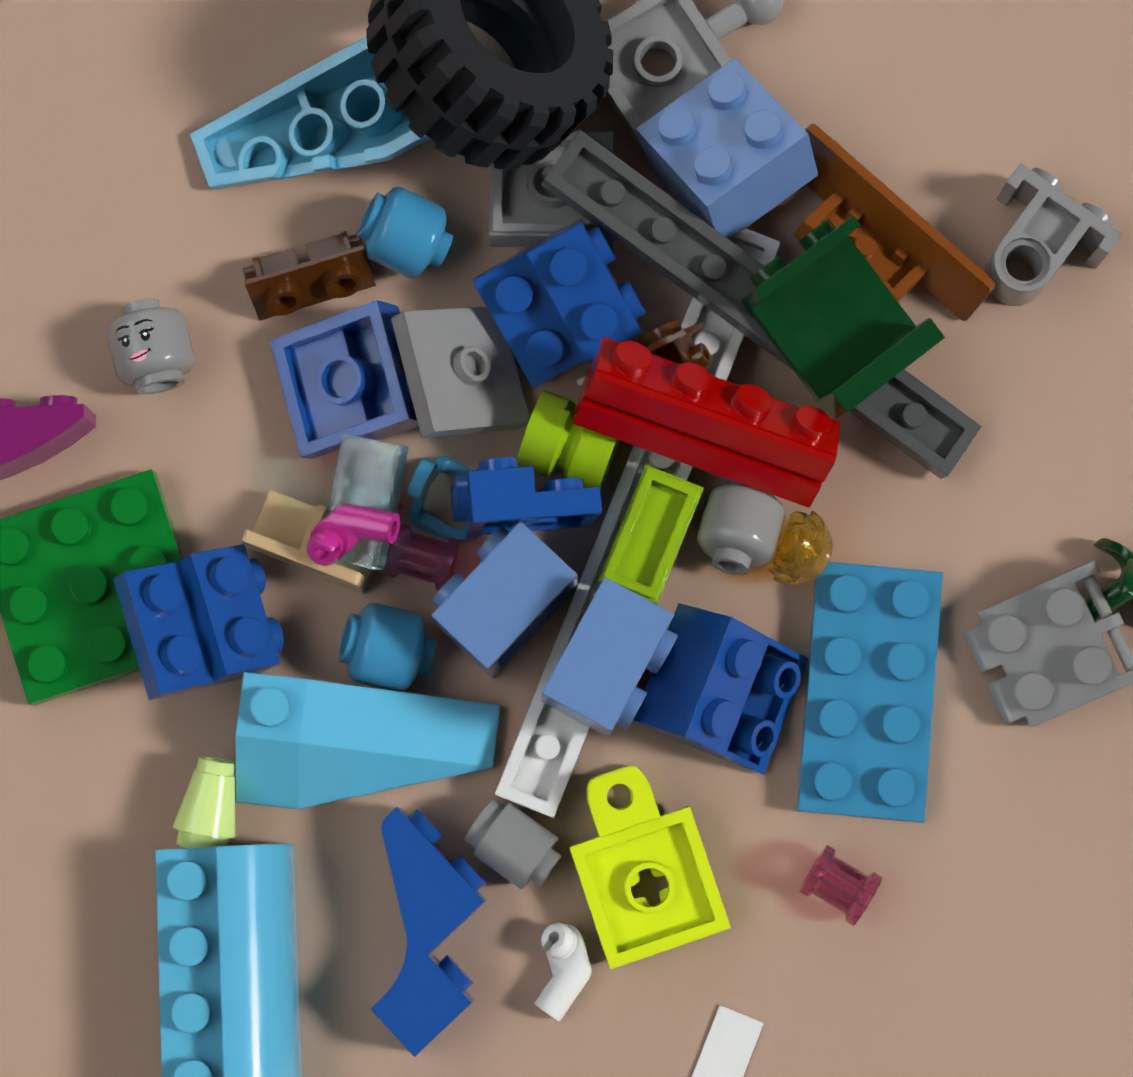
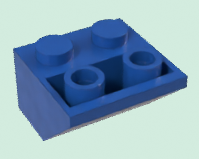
M678 603L675 615L668 630L677 634L678 637L658 673L654 674L651 672L644 689L647 695L633 721L673 740L764 775L793 697L799 687L808 658L733 617Z

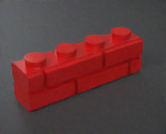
M604 336L582 383L572 421L575 425L810 508L821 488L822 482L825 481L835 463L841 422L831 419L823 410L809 405L797 407L772 398L767 391L753 384L739 386L712 376L708 370L698 364L690 362L678 364L651 354L640 343L634 341L617 342Z

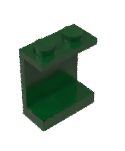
M854 215L837 228L828 218L798 241L805 252L788 265L779 255L750 277L756 289L741 300L824 412L833 420L851 411L945 338L931 318L918 325L913 323L848 235L861 226Z

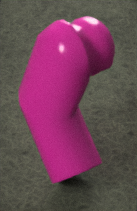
M342 504L330 512L311 531L310 539L306 545L307 554L316 564L328 566L334 564L337 559L344 557L362 539L393 544L399 533L400 516L394 512L352 504Z

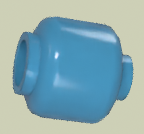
M399 186L392 188L386 195L378 192L374 195L357 231V237L364 240L365 253L371 261L408 278L417 277L428 265L439 268L453 240V235L444 231L447 221L445 209Z
M370 603L361 610L359 615L351 613L348 616L341 637L338 661L347 664L349 676L357 683L402 692L410 687L417 674L427 676L435 653V640L426 638L425 621L419 614L387 605Z

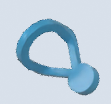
M439 456L434 462L423 458L407 490V494L414 497L409 516L411 523L425 532L455 542L471 541L479 537H466L465 528L450 527L424 510L429 487L440 473L452 476H465L469 471L475 470L449 456Z

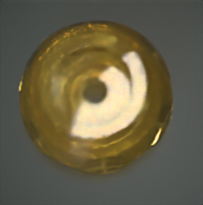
M797 511L790 514L788 525L782 529L776 555L765 566L768 571L775 575L774 581L785 585H800L813 581L823 572L832 555L833 541L830 530L822 517L813 511L810 512V515Z

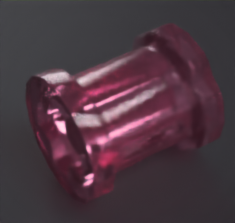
M401 523L397 539L391 544L385 567V575L393 578L398 574L406 575L435 585V590L439 591L453 576L461 540L451 537L448 542L414 533L411 531V526Z
M825 845L803 881L799 892L805 896L813 894L846 914L845 921L854 926L875 895L882 881V876L876 872L870 875L863 873L835 856V849Z

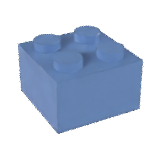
M736 58L636 128L648 166L653 174L684 207L729 240L818 176L809 134Z
M521 521L511 532L503 526L495 531L477 552V555L481 558L477 568L466 579L460 573L455 574L433 598V602L437 604V610L431 616L438 628L492 679L573 595L578 586L577 573Z
M604 577L543 689L541 702L606 737L610 735L615 725L627 730L647 695V692L636 687L643 672L647 669L657 674L678 637L677 634L667 629L675 614Z

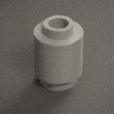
M494 799L480 813L464 838L465 842L475 848L473 853L475 857L521 890L530 881L540 887L562 857L553 850L559 839L557 836L511 803L504 807Z

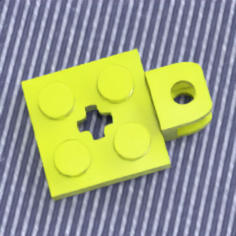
M625 766L591 778L587 783L586 795L598 837L571 845L569 848L610 970L731 929L690 806L660 815L648 780L635 766ZM616 784H624L630 791V800L622 808L612 807L607 800L609 789ZM650 868L654 877L665 876L667 879L668 887L659 891L660 902L655 905H649L644 896L634 898L631 892V886L640 882L638 872Z

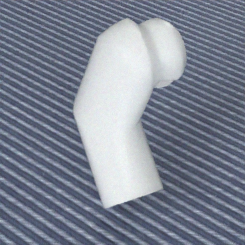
M561 922L549 925L541 935V947L546 951L553 977L534 1002L536 1006L559 1022L592 974L584 937L575 926Z

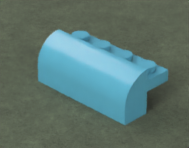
M257 844L155 850L162 1077H302L293 844Z

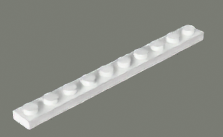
M746 228L730 239V241L764 266L775 259L781 243L778 240ZM693 297L681 327L685 329L702 322L704 328L690 334L695 345L703 343L710 352L712 365L705 369L712 376L727 381L744 334ZM637 446L632 448L495 792L496 796L551 818L555 817L589 727L541 702L542 691L600 586V583H598L599 577L645 465L686 481L693 467Z

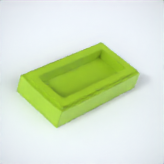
M645 465L598 583L601 584L604 577L657 605L704 488Z

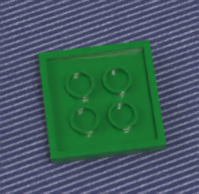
M150 469L0 519V614L28 705L36 706L140 671L113 579L126 571L178 562L183 559L158 477L154 470Z

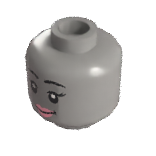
M152 298L137 300L123 306L124 315L110 324L106 334L117 378L125 385L134 386L137 394H155L182 385L185 382L183 375L188 373L195 363L190 335L183 314L177 309L160 307L159 300Z

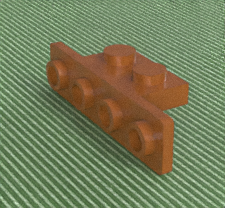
M810 124L805 131L809 134L818 176L806 185L825 201L802 222L794 235L800 240L828 218L837 228L854 215L861 226L848 236L898 303L919 283L960 320L967 321L996 287V282L816 124Z

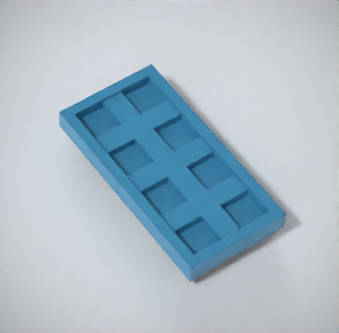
M818 561L816 563L796 811L914 823L925 822L943 572Z

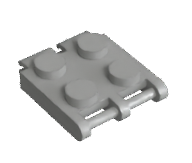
M1095 560L978 612L983 624L963 633L981 673L1000 665L1003 666L1007 676L987 686L1005 725L1026 716L1032 728L1133 683V656L1119 628L1124 622L1119 612L1113 615L1097 582L1095 574L1100 571ZM1083 580L1101 618L1100 621L1095 622L1077 582ZM1108 633L1126 671L1125 673H1119L1101 634Z

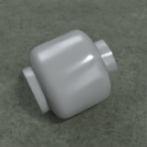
M729 480L727 484L714 488L706 499L697 531L698 545L706 555L712 558V565L727 574L745 575L748 573L749 568L766 566L774 559L785 521L784 507L774 495Z

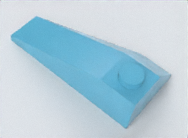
M367 37L358 40L190 134L208 185L214 190L390 161L430 138L426 135L419 138L407 127L410 120L401 110L395 113L385 99V94L388 90L384 83H377L371 68V60L375 57V54L368 53Z
M244 672L235 735L236 802L304 809L413 784L492 769L494 767L501 706L317 680Z

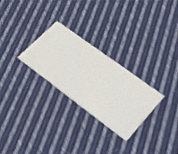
M719 1005L692 1077H743L764 1023Z

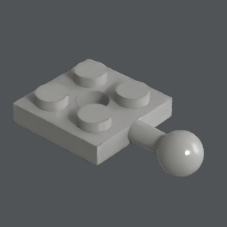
M640 0L607 20L612 35V44L608 48L613 50V74L610 76L606 97L639 147L642 146L636 131L637 127L731 61L719 39L741 27L746 22L764 25L774 21L783 9L784 0H736V2L731 3L707 19L703 18L692 0ZM660 49L671 54L676 65L667 75L653 76L643 69L641 65L642 57L651 50Z

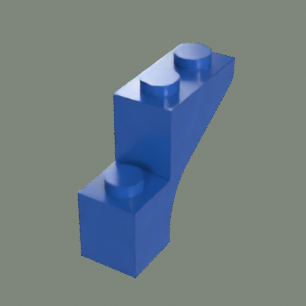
M396 807L383 820L381 831L406 931L407 949L405 960L397 979L371 1010L415 1057L474 1001L466 991L474 983L466 972L449 955H446L439 962L432 952L487 901L478 892L486 882L461 855L451 862L439 850L435 843L443 835L418 808L408 816L402 808Z

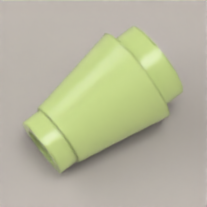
M198 756L197 767L194 769L173 824V828L178 830L177 845L185 848L227 846L229 838L236 837L234 775L236 762L218 757Z

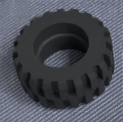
M372 0L368 12L369 26L366 28L368 53L375 54V57L371 60V68L377 83L385 84L388 90L385 94V99L396 113L401 110L410 120L407 127L419 138L426 135L437 143L435 149L448 157H455L459 154L465 157V164L488 168L493 163L495 169H516L521 165H532L544 159L596 110V106L606 96L609 89L610 76L613 74V50L608 48L612 44V35L608 21H602L599 14L601 13L602 5L599 0ZM467 22L478 26L492 36L508 54L514 67L509 66L491 54L475 37Z

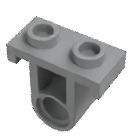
M1020 163L996 199L1006 206L1011 198L1014 197L1027 207L1003 238L987 263L985 273L996 282V287L990 294L997 301L1007 306H1022L1030 303L1046 287L1078 242L1092 252L1086 262L1096 269L1120 239L1122 233L1112 227V219L1103 210L1089 203L1081 205L1063 193L1061 183L1053 175L1040 168H1033L1031 170ZM1010 258L1025 260L1033 270V279L1019 281L1013 278L1006 268V260Z

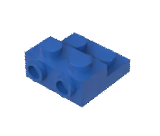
M581 218L479 274L472 280L533 389L585 360L587 363L592 361L603 336L617 342H623L642 333L641 325L637 318L645 315L646 311L629 280L618 286L607 266L608 263L616 259L612 248L599 226L588 231Z
M375 300L270 340L301 458L313 459L364 440L377 442L419 427L391 318L401 313L397 305Z
M512 457L485 459L479 461V469L469 471L465 476H454V484L450 487L453 522L464 521L466 537L492 535L502 526L511 532L520 521L532 532L586 528L602 513L600 487L583 488V479L564 478L544 482L545 489L536 492L533 466L517 467V458Z
M244 544L193 553L178 562L126 571L113 579L149 700L243 679L244 672L260 674L281 663L278 653L281 652L284 644L283 632L276 619L273 617L267 618L260 596L266 584L264 569L257 559H249Z

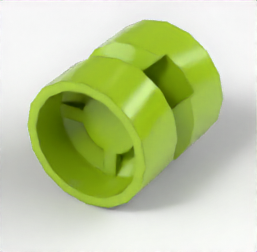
M544 390L535 405L517 455V466H533L535 473L545 477H550L556 471H560L563 473L564 478L583 479V488L600 487L601 491L620 440L573 424L572 421L577 402Z

